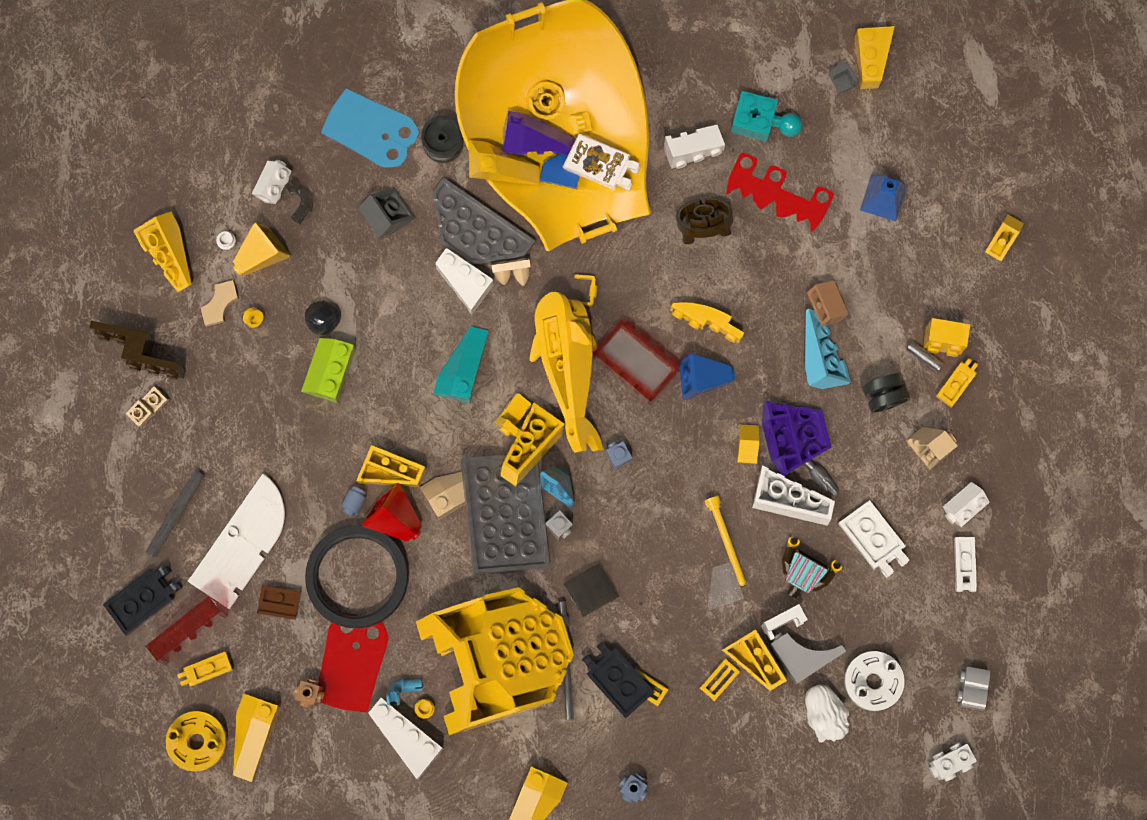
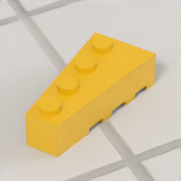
M533 403L514 444H512L503 462L500 476L517 486L562 436L564 423L536 403Z

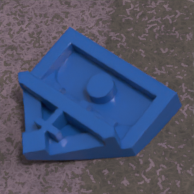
M559 154L544 162L540 182L577 190L580 176L563 168L569 154Z

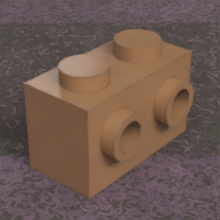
M834 280L816 284L807 292L821 326L838 323L849 314Z

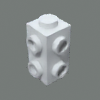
M280 160L267 161L252 194L265 203L276 204L281 197L285 184L289 181L291 170L286 168V164Z
M971 482L943 506L947 513L945 517L950 523H956L962 527L990 502L984 491Z
M957 743L950 747V752L944 754L942 751L934 755V760L929 762L931 765L929 769L933 777H937L938 780L944 779L947 782L956 777V772L962 770L964 773L972 769V764L977 761L968 744L961 745V743Z

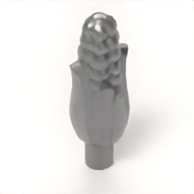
M811 460L804 463L810 470L809 474L813 481L834 497L839 495L838 488L824 468L819 465L816 466Z

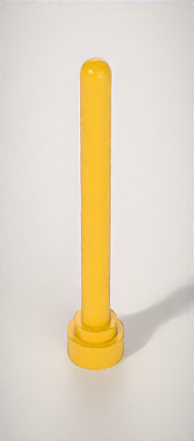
M719 496L709 498L704 502L706 507L713 512L738 584L744 586L746 580L719 509L721 508V500Z

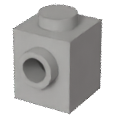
M560 510L545 523V527L558 541L562 537L563 539L567 538L573 532L571 530L573 524Z

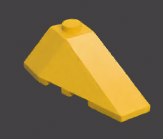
M243 694L236 712L234 776L250 782L253 781L281 707Z

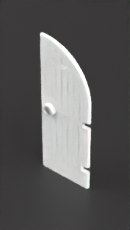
M264 473L188 580L189 583L228 609L232 607L239 596L233 592L237 587L243 591L265 559L259 553L262 550L269 553L283 529L285 508L282 496L273 481Z

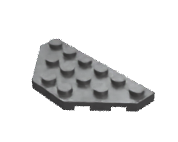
M443 178L433 191L441 245L472 266L524 258L535 244L534 239L447 179Z

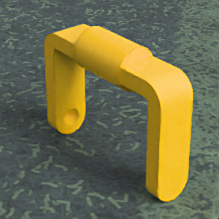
M575 275V279L592 280L589 290L590 302L581 303L587 307L593 306L594 298L597 296L595 277Z

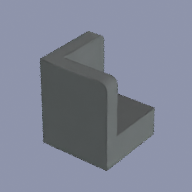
M848 61L830 70L829 76L839 94L856 86L858 80Z

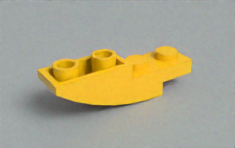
M673 303L670 311L673 312L672 315L680 320L682 318L685 319L694 329L700 328L703 330L707 324L710 330L716 333L721 332L732 343H740L743 338L744 332L730 325L732 317L722 311L695 303Z

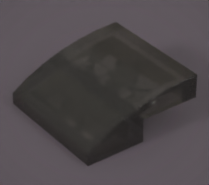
M600 563L564 583L582 617L593 613L619 597Z

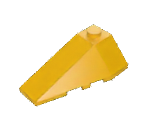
M469 140V178L540 185L539 166L512 153L502 152L501 148L489 142Z
M172 211L156 216L133 230L145 252L148 251L153 256V262L155 265L161 266L164 270V276L177 292L192 285L180 228Z
M531 767L509 820H545L561 801L568 783Z

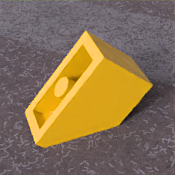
M1007 214L985 252L1002 261L1020 233L1024 223Z

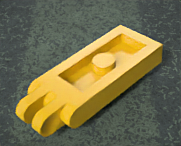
M970 358L965 363L961 362L936 395L938 399L951 408L977 374L974 371L978 366L976 362L971 368L968 366L972 361Z
M223 652L183 668L184 672L177 676L178 679L187 677L186 680L180 682L181 686L189 684L192 687L233 671L227 652Z

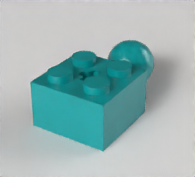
M742 91L731 133L767 142L771 126L779 128L780 132L786 137H795L801 132L803 123L801 118L794 113L785 114L783 117L774 115L778 100Z

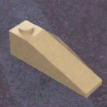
M462 472L436 477L419 487L439 520L465 505Z

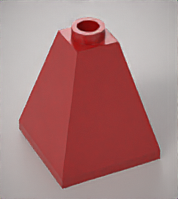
M399 483L394 485L375 502L362 523L366 528L406 542L410 539L416 540L421 534L419 529L422 526Z

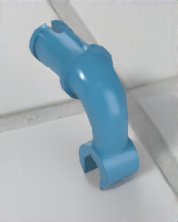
M402 678V680L392 683L386 693L387 705L390 706V702L393 701L399 705L400 693L422 691V680H404Z

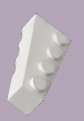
M762 466L752 508L828 526L835 501L813 490L810 491L802 487L801 484L794 483L784 478L785 476L779 473L776 474L770 471L769 468Z

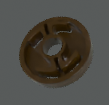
M699 198L682 205L676 213V222L679 231L682 233L683 243L692 244L695 241L694 238H708L719 234L723 237L731 235L730 227L733 223V210L730 204L717 198Z

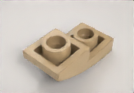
M154 386L126 414L138 427H141L170 399L157 386Z

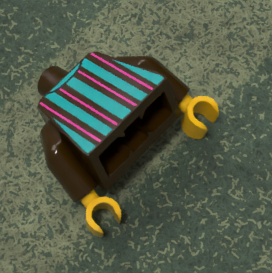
M789 537L788 547L782 558V570L786 576L785 581L791 584L787 594L797 598L801 590L809 594L811 591H818L828 586L835 573L842 569V565L835 569L833 564L836 560L829 565L800 550L798 548L799 539L797 544L793 545L790 543L792 537Z

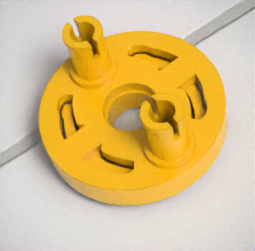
M200 711L188 712L178 717L171 724L166 735V749L171 760L178 767L193 772L204 771L216 765L222 758L227 744L226 732L219 720L208 713ZM195 734H200L204 738V744L200 749H193L190 746V739Z

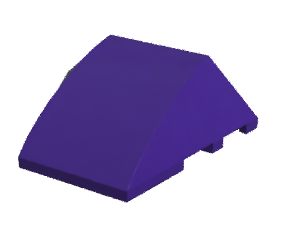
M765 401L762 427L771 462L783 476L832 448L823 411Z

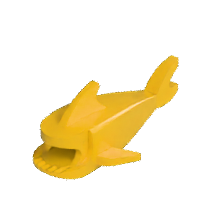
M550 292L540 300L535 310L536 335L533 339L529 359L531 362H535L540 356L542 358L547 377L565 418L567 439L574 453L586 451V443L593 452L604 450L601 439L593 425L585 418L592 369V352L598 349L591 333L587 311L579 300L567 299L560 292Z

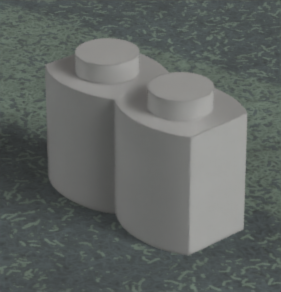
M965 667L964 671L961 670L959 682H962V689L958 690L957 693L959 707L980 711L985 710L990 680L989 670Z

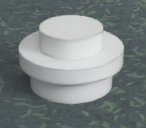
M223 231L217 236L216 241L221 249L229 250L234 247L236 239L233 233Z

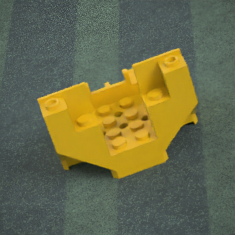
M519 587L487 594L483 597L431 613L416 621L421 640L433 638L437 653H441V656L454 651L464 685L449 692L454 712L444 716L449 735L468 731L539 708L553 702L556 697L555 693L558 686L561 685L567 672L566 668L574 656L563 618L557 613L554 614L546 609L547 606L537 599L527 596L525 591ZM509 627L513 628V634L510 633ZM531 642L535 643V649L532 648ZM515 646L519 648V653L515 651ZM498 650L503 652L502 657L499 656ZM521 665L525 667V672L521 670Z

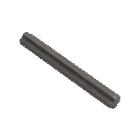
M195 471L147 548L146 553L148 555L156 557L203 480L204 475L200 472Z

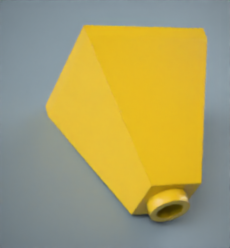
M255 223L233 260L235 264L233 268L239 275H248L285 260L291 255L269 227Z

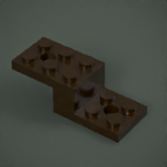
M91 321L89 328L99 340L105 342L115 340L117 344L124 346L121 359L130 370L140 372L142 369L147 370L148 374L159 376L160 373L165 374L169 379H184L186 371L179 363L150 357L154 340L148 333Z

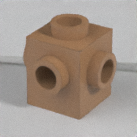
M307 679V682L301 681L300 684H297L294 696H296L295 700L300 701V706L310 709L312 705L319 706L324 697V688L318 686L319 682ZM307 689L310 690V695L308 697H306Z

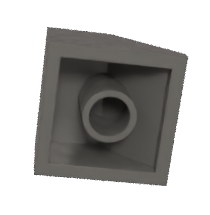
M395 188L370 194L358 207L379 238L391 235L415 219Z

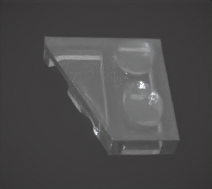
M732 562L712 569L708 611L744 599Z

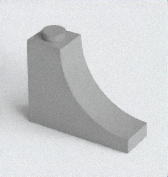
M779 633L772 639L773 642L769 645L795 685L846 652L842 645L826 651L807 649L796 643L788 633L785 635Z

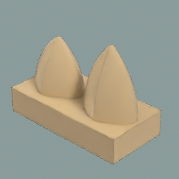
M529 257L491 263L492 271L501 284L505 285L508 282L511 270H513L516 280L522 286L526 284L529 277Z

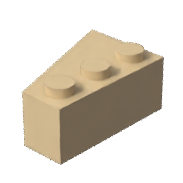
M922 427L906 439V442L929 470L945 459L957 447V441L952 434H948L944 430Z

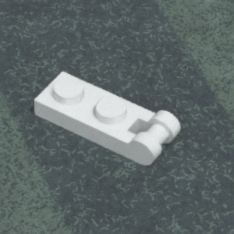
M955 537V591L969 590V592H976L975 537ZM963 577H969V582H963Z

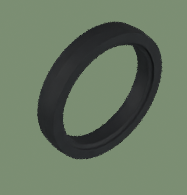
M364 526L343 527L325 536L313 549L306 566V589L315 609L328 621L346 628L371 627L391 616L401 604L408 586L407 562L399 546L388 535ZM353 538L368 539L384 547L391 555L396 568V583L388 601L378 610L363 616H348L335 611L324 601L318 587V570L326 553L338 543Z

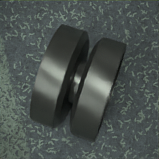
M437 116L425 123L421 132L425 154L437 163L454 161L463 150V136L459 124L448 116Z
M894 373L878 378L862 387L864 396L872 398L868 402L871 413L895 408L911 399L908 389L900 388L905 383L902 373Z

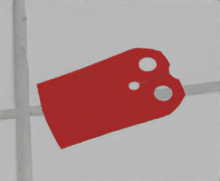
M342 613L348 616H357L356 614ZM383 622L371 627L353 628L348 634L341 631V626L331 623L328 629L318 686L324 688V697L321 703L337 709L368 713L377 676L389 640ZM371 627H375L379 631L378 637L374 640L369 639L366 635L367 630ZM354 642L359 643L358 649H353L352 644Z

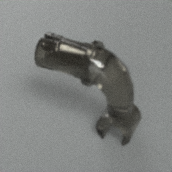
M290 180L295 189H289L286 186L288 192L291 195H298L301 199L299 202L300 206L291 218L294 222L301 225L309 211L312 212V197L308 191L299 186L297 181Z

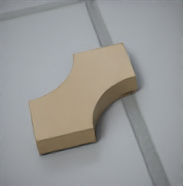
M233 280L216 284L213 299L207 305L201 307L206 327L223 323L227 307L238 300Z

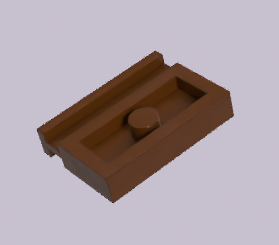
M262 585L257 614L296 620L301 592Z

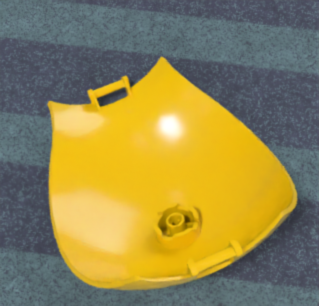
M565 0L546 7L541 2L537 4L538 6L512 15L511 13L507 14L506 21L483 29L473 36L461 57L455 82L456 113L468 151L469 140L489 142L502 149L503 126L507 111L527 114L576 139L578 135H574L570 116L589 112L593 131L582 133V135L627 153L631 156L630 161L640 164L637 174L626 170L623 176L631 180L632 186L629 191L619 186L612 190L581 176L577 190L540 182V185L487 180L491 187L533 226L540 236L546 251H551L576 237H579L581 244L586 243V240L610 231L612 233L616 232L615 223L651 214L646 189L649 147L648 116L640 75L632 53L616 25L600 8L588 0ZM538 14V22L514 30V22ZM544 96L548 97L546 104L541 102ZM544 151V154L540 155L537 152H528L527 155H514L539 166L541 176L544 162L559 154H554L552 151ZM606 219L608 225L583 233L582 227Z

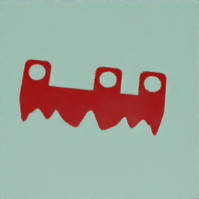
M741 153L729 176L726 194L738 188L743 198L751 193L753 201L759 209H763L775 201L777 217H789L796 213L797 222L808 219L811 224L810 230L811 232L814 231L823 220L834 197L833 192L819 186L815 189L811 200L808 201L781 189L787 175L783 169L770 166L763 180L752 176L757 164V158L747 153ZM745 157L752 160V166L748 169H744L740 165L741 159ZM774 170L781 173L782 177L778 182H773L769 177L770 173ZM821 191L826 192L829 196L828 201L825 203L817 200V194Z

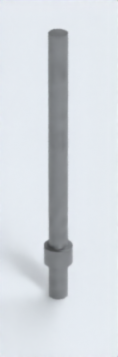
M558 602L559 615L563 618L568 634L567 625H569V617H567L566 602ZM569 662L563 679L565 720H573Z

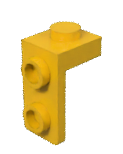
M519 393L515 394L494 422L500 427L499 431L507 437L509 435L517 437L520 430L516 425L531 406V403Z

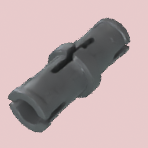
M914 341L906 349L907 352L919 359L921 364L924 363L936 373L944 364L934 357L930 351H926Z

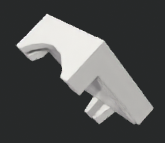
M798 604L764 622L761 627L764 633L772 640L775 638L772 631L791 621L798 627L804 624L803 622L807 621V618Z

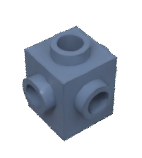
M638 774L635 776L630 775L629 778L625 776L619 785L622 788L620 793L623 794L621 798L630 804L632 801L635 803L638 800L643 801L648 793L645 790L647 785L644 784L646 780ZM636 785L638 790L633 793L630 791V786Z

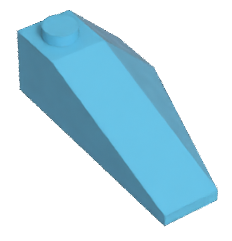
M807 309L805 371L809 386L826 389L851 383L847 366L844 360L840 361L836 352L839 349L829 338L831 332L828 326H821L815 310Z

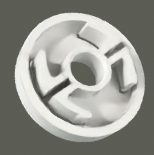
M878 651L866 652L857 656L848 665L844 676L845 690L851 701L858 707L868 711L884 710L895 704L900 698L904 689V674L897 661L888 654ZM870 674H876L880 677L881 684L879 688L872 689L867 685L866 680Z

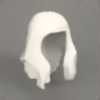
M819 684L808 689L805 695L808 725L815 730L818 741L822 743L827 739L835 742L836 739H843L849 731V722L847 721L849 710L829 686Z

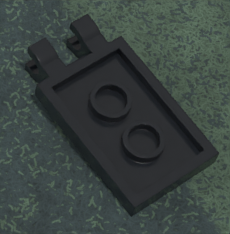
M163 565L155 572L152 569L147 570L103 604L125 636H128L174 601L171 595L183 588L179 581H173L168 586L162 578L171 573L168 566Z
M601 642L596 647L603 656L594 662L587 654L582 661L590 669L587 673L588 677L626 719L655 692L616 648L610 651Z

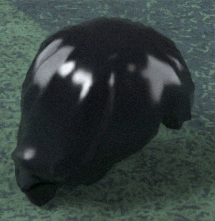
M324 300L314 302L306 309L305 322L313 333L317 335L329 334L340 323L339 310L337 306Z

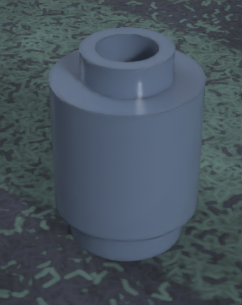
M352 486L341 505L344 509L343 512L352 517L354 514L359 515L366 500V492Z

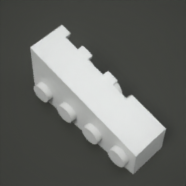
M380 698L369 712V715L415 778L419 780L443 748L391 705H387L385 700Z

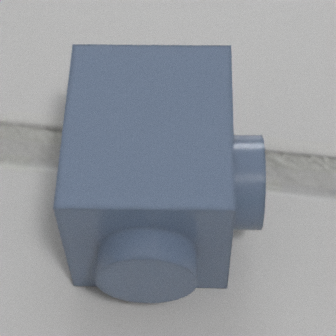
M616 441L608 445L609 449L606 450V455L614 470L632 462V456L624 441L621 443Z

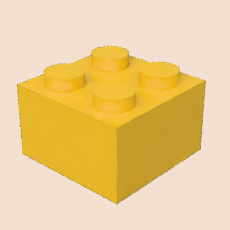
M932 318L925 329L923 348L934 354L944 352L947 356L951 357L961 355L967 348L970 324Z

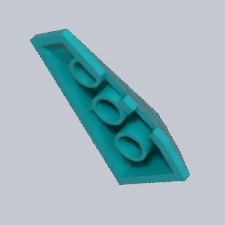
M470 326L439 373L433 395L471 403L489 333L488 330Z

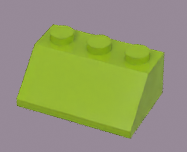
M319 338L301 392L338 403L356 351L354 345L336 339Z

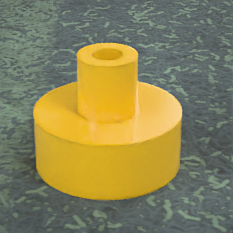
M255 307L249 308L244 312L243 321L251 328L258 327L263 321V313Z

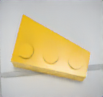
M895 26L857 29L855 45L860 89L879 88Z
M371 445L356 481L359 484L394 486L399 483L401 486L420 487L427 469L425 466Z
M757 630L752 631L722 650L770 691L787 681L786 676Z

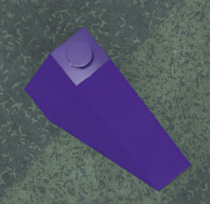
M507 111L503 126L502 152L518 155H527L528 152H537L540 155L544 154V151H552L554 154L570 153L576 138L527 114Z

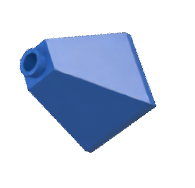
M871 175L860 211L896 222L907 186L898 180L885 176Z
M689 354L679 362L683 400L726 386L735 380V371L731 369V366L695 354Z

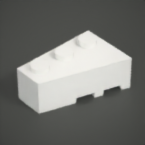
M718 125L697 129L695 133L687 135V132H683L680 134L681 137L672 139L671 135L666 136L664 151L671 169L675 167L677 169L683 168L692 161L694 163L700 162L705 159L704 157L710 155L712 157L718 156L725 148Z
M446 248L436 261V268L467 307L471 315H473L494 286L493 279Z

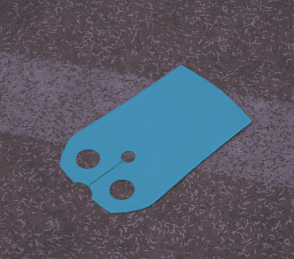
M345 89L332 107L321 133L347 146L381 167L401 166L408 156L407 149L415 143L419 131L410 117ZM402 127H408L411 134L407 138H402L399 135V130ZM385 133L389 135L387 140L382 139V135ZM389 149H396L399 155L395 160H390L387 157Z

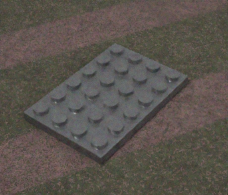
M507 455L460 459L473 574L550 567L538 463L515 486L500 476L502 465Z

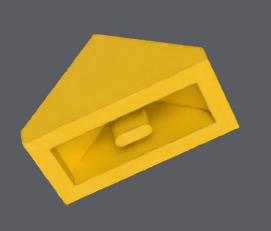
M740 424L737 463L757 464L759 426Z

